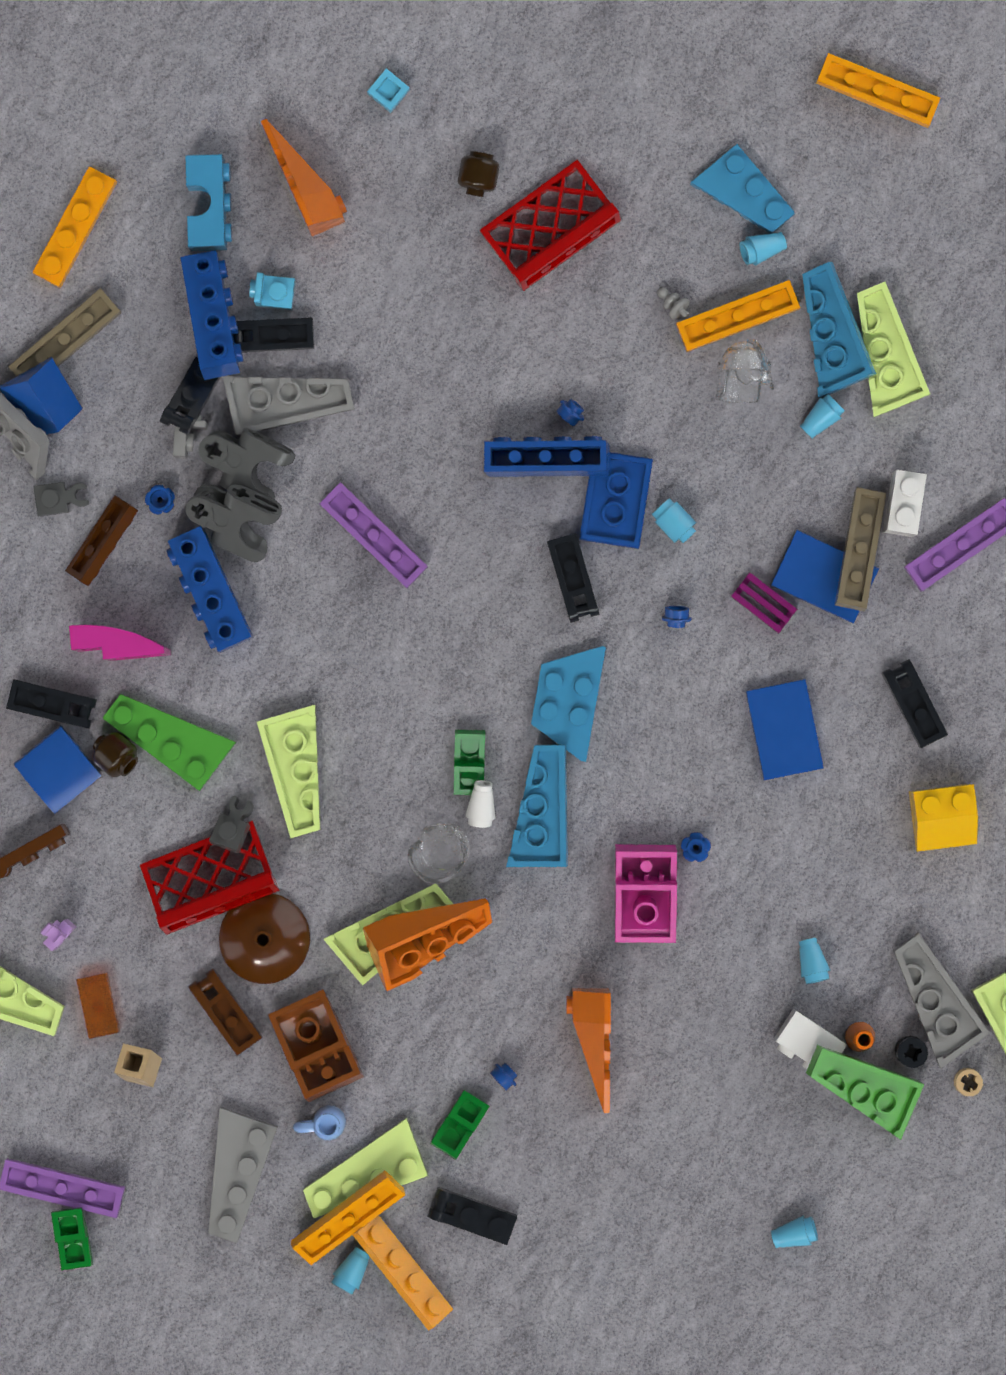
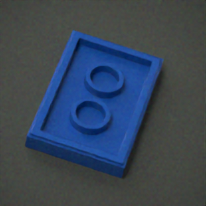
M610 452L609 476H589L579 540L639 549L653 459Z
M796 530L771 586L852 624L859 613V610L835 606L844 552ZM875 566L873 569L871 585L879 570V568Z
M806 679L745 691L763 780L824 768Z

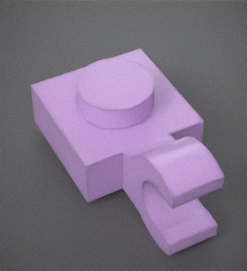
M65 919L61 923L58 920L53 924L48 922L40 931L43 936L48 937L43 944L51 951L56 950L76 926L69 919Z

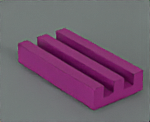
M750 572L731 595V598L778 634L798 610ZM748 583L754 584L788 612L784 615L748 587ZM742 591L747 593L750 597H752L759 604H761L763 607L769 610L781 621L778 624L772 621L769 617H767L756 607L750 604L747 600L741 597L740 594L742 593Z

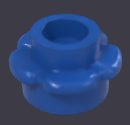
M570 399L568 402L565 400L560 401L561 406L556 412L567 423L575 426L579 421L584 420L582 415L584 409L573 399Z
M155 485L146 493L145 503L149 505V510L154 514L168 513L174 507L173 500L175 495L170 488H164L163 485ZM159 497L163 498L161 503L157 501Z
M667 606L665 607V615L662 616V620L667 622L668 627L684 628L686 622H690L692 617H689L688 607Z
M691 833L689 837H685L681 842L684 858L690 862L694 860L697 862L704 861L708 857V851L711 849L710 841L704 838L701 833ZM698 845L699 849L695 851L693 846Z
M506 1063L502 1066L495 1064L496 1067L490 1072L494 1079L506 1091L512 1085L516 1086L517 1084L514 1079L517 1077V1074Z

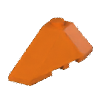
M267 119L262 120V126L311 236L313 237L344 223L342 214L346 213L347 210L341 196L334 197L329 186Z
M484 898L390 915L363 927L367 948L386 991H389L417 978L423 973L421 968L434 959L439 962L446 957L444 952L456 943L464 944L490 925L492 917L489 902Z
M572 988V996H566V1014H572V1020L603 1112L610 1113L609 1064L611 1051L609 1034H611V993L609 988Z

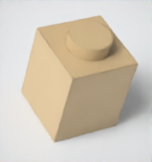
M123 1043L114 1073L125 1081L154 1087L162 1058L152 1050Z

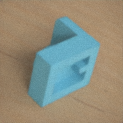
M257 272L256 280L251 279L249 297L254 298V303L258 307L292 310L295 278L267 276L264 273Z

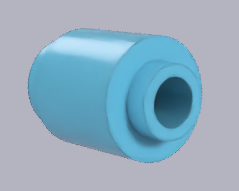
M670 498L652 514L656 519L655 523L674 543L678 540L684 543L696 532L693 526L697 522L678 502L674 503Z

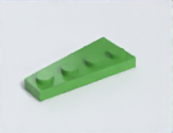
M123 694L118 696L103 716L105 721L199 791H201L237 743Z
M817 1045L806 1071V1074L900 1140L924 1087V1084L919 1080Z

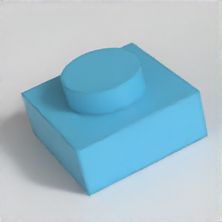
M386 68L367 91V94L391 113L410 91V87Z

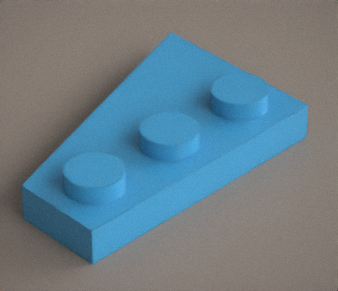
M738 144L690 183L691 186L712 196L714 200L722 205L725 204L738 212L740 216L770 234L795 215L792 208Z

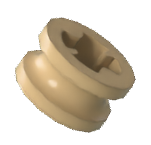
M963 1068L955 1074L954 1086L962 1095L974 1096L981 1091L983 1079L974 1069ZM968 1074H973L972 1080L976 1083L974 1088L972 1089L968 1086V1090H964V1083L961 1082V1078L964 1075L968 1078Z

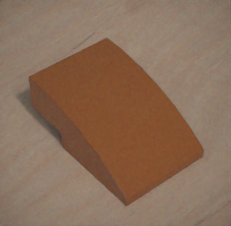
M324 989L268 1014L289 1066L295 1074L305 1100L308 1102L364 1077Z

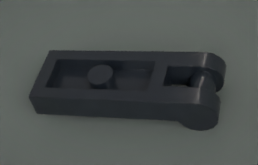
M312 317L237 321L239 333L233 334L235 344L240 343L242 353L315 349ZM252 331L253 341L244 342V332Z
M195 357L171 401L164 409L160 423L167 426L172 424L179 427L180 432L188 435L221 377L204 380L198 357ZM177 412H180V413H182V414H184V415H186V416H185V417H184V416H181V415L177 414Z
M573 533L547 541L570 623L579 621V617L589 614L591 617L600 615L577 534ZM584 594L586 603L575 606L573 597Z
M908 659L900 663V667L882 672V676L918 747L923 748L947 736L948 733L912 662ZM907 677L911 685L901 689L898 681Z
M13 679L6 709L90 729L92 720L89 717L91 709L96 706L97 699ZM72 703L80 705L77 716L69 715Z
M437 1187L434 1195L437 1199L434 1207H430L427 1217L508 1245L517 1219L516 1214ZM448 1202L456 1204L453 1214L445 1212Z

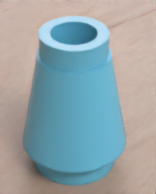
M779 232L747 236L744 241L740 242L739 247L745 264L756 266L782 250H786L787 243L783 233Z
M827 394L823 399L819 398L800 427L813 439L816 435L842 419L840 415L845 410Z
M811 938L800 941L801 978H805L806 984L830 979L828 971L831 970L819 943H817V939Z
M801 1216L777 1229L771 1230L775 1248L810 1246L812 1242L818 1241V1234L812 1217L805 1218Z
M355 1246L354 1250L333 1273L335 1277L331 1283L350 1294H353L356 1288L359 1290L369 1262V1255Z

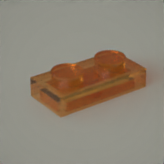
M108 972L76 979L89 1039L119 1033L120 1028Z

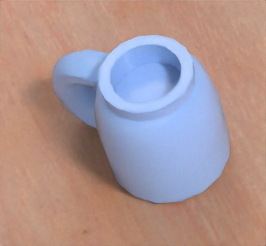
M327 1105L316 1111L312 1120L297 1121L293 1125V1129L297 1133L314 1132L319 1138L331 1141L337 1139L343 1133L346 1126V1118L339 1108Z

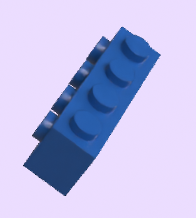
M216 250L180 257L198 361L204 380L240 373L238 362H243L244 359L240 343L235 344L233 334H238L239 332L235 315L230 316L228 306H233V298L230 287L225 288L223 279L228 278L225 260H219Z
M559 436L554 437V441H542L541 437H524L523 441H511L509 437H495L493 441H484V472L489 477L609 476L610 445L607 440H602L600 436H586L584 440H572V437Z
M199 526L168 540L170 548L166 552L172 565H179L183 576L179 577V581L185 593L191 592L196 602L191 607L197 620H204L208 631L204 632L210 648L216 647L217 651L221 653L254 638L205 529Z

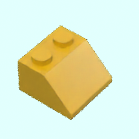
M974 784L908 791L917 852L977 844L978 811Z

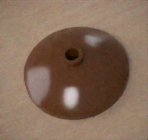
M272 893L229 910L220 927L219 945L225 962L235 974L253 983L271 984L288 978L302 965L310 947V930L304 914L296 904L281 895ZM260 934L268 936L269 942L267 945L258 943L257 939Z

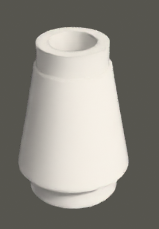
M479 780L474 782L465 815L468 818V824L473 827L492 826V820L496 818L493 784L489 781Z

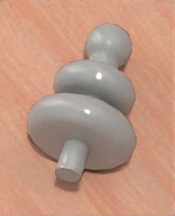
M660 287L657 290L658 297L665 300L664 308L671 309L669 312L670 318L677 319L681 315L685 318L689 316V313L686 311L690 304L688 298L679 300L678 293L669 294L665 287Z

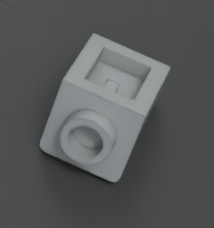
M199 416L192 429L207 430L208 423L201 421V416ZM175 426L173 456L175 458L187 459L188 452H193L194 434H184L179 431V427Z

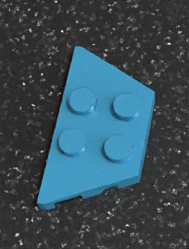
M604 646L541 664L531 724L557 744L566 745V750L583 762L587 760L606 650Z

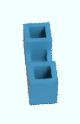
M222 154L185 155L186 186L188 190L203 191L211 197L210 207L204 214L187 216L188 247L190 251L227 250V242H232L231 223L226 224V212H231V194L225 191V182L231 180L230 163H225Z

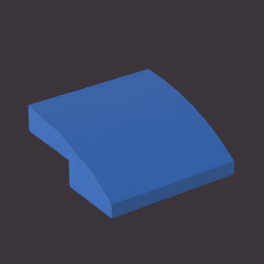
M61 725L14 762V766L54 814L102 776L101 772L81 751L80 746Z

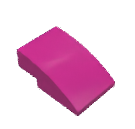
M69 625L71 650L73 651L102 650L103 659L108 661L171 656L169 648L136 633L107 626Z
M615 844V942L676 943V845Z

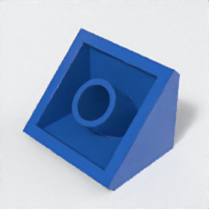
M52 357L0 386V391L15 408H20L27 416V419L36 428H41L46 435L59 432L83 409Z

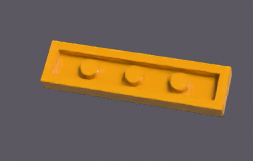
M830 53L827 54L816 84L926 128L930 126L941 99L938 96Z
M90 166L88 167L32 272L34 275L59 288L62 287L117 184L115 179Z
M790 280L677 322L676 326L686 352H690L800 309V305Z
M384 1170L292 1239V1249L310 1265H313L404 1197V1187Z
M379 1215L353 1234L354 1238L428 1331L438 1325L453 1310Z

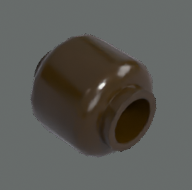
M470 151L469 156H464L461 159L458 184L461 187L467 188V195L484 197V192L495 190L499 163L493 160L494 155Z
M112 732L106 736L101 735L93 744V762L111 777L127 776L137 765V748L118 732Z

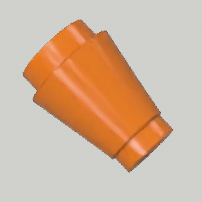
M855 1022L848 1027L845 1040L852 1050L864 1052L873 1046L875 1032L869 1024ZM866 1034L868 1036L867 1042L864 1041L863 1045L859 1044L858 1039L860 1035Z

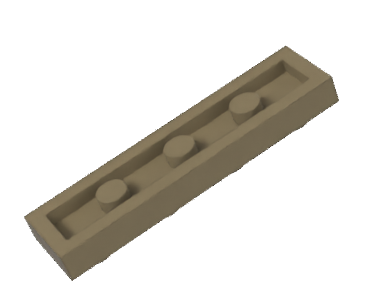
M100 288L8 367L18 376L50 357L53 358L59 367L122 312Z
M859 487L854 490L835 606L859 611L867 609L886 493Z

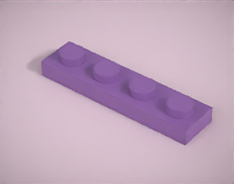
M341 482L321 501L320 505L406 588L428 568L414 552Z
M1006 498L1001 499L904 566V569L920 592L1006 534Z
M9 1158L5 1160L0 1179V1190L72 1208L82 1207L85 1211L117 1218L119 1215L125 1190L124 1186Z

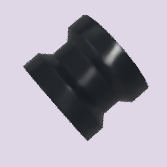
M911 1035L904 1036L896 1043L895 1055L898 1061L906 1067L918 1068L927 1060L928 1048L919 1038Z

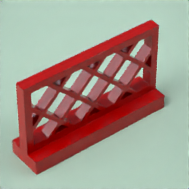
M577 159L480 229V233L513 275L520 288L525 291L619 223L621 218L618 209L613 203H610ZM575 171H578L583 178L582 189L566 188V178ZM586 185H588L592 191L586 190ZM547 191L559 192L557 207L540 205L542 195ZM564 193L580 195L578 210L561 208ZM585 196L597 197L603 204L594 212L582 210ZM523 209L535 210L533 224L516 223L517 213ZM539 211L556 213L554 227L537 226ZM560 214L576 215V225L570 230L558 228ZM499 226L510 228L508 243L495 241L490 233ZM515 228L531 230L529 245L512 243ZM536 231L552 233L551 243L546 247L533 246ZM501 248H507L506 255ZM511 249L528 251L526 261L515 268L510 261Z
M253 820L247 822L250 825L249 831L253 840L247 851L241 848L239 853L244 854L245 857L238 870L225 865L230 850L225 849L219 862L206 857L210 846L213 845L209 842L210 837L140 864L157 914L158 925L166 935L280 891ZM255 847L258 852V855L253 854ZM186 855L198 858L191 873L177 868L181 858ZM250 857L260 861L264 872L254 876L243 873ZM203 860L217 866L210 881L196 876ZM158 866L170 869L163 884L153 881L149 870ZM222 869L236 874L232 884L226 887L215 884ZM175 872L188 877L182 892L168 887ZM194 880L208 885L203 896L196 899L187 895ZM155 886L160 888L158 894L156 892ZM165 891L179 896L173 908L163 911L160 901Z

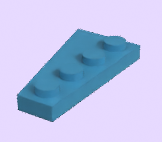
M827 262L802 274L807 313H809L811 323L810 337L814 346V367L818 376L819 387L817 389L819 398H824L827 394H833L876 374L833 262Z
M534 745L525 783L526 787L523 799L521 800L516 829L514 830L512 847L506 867H567L566 745Z

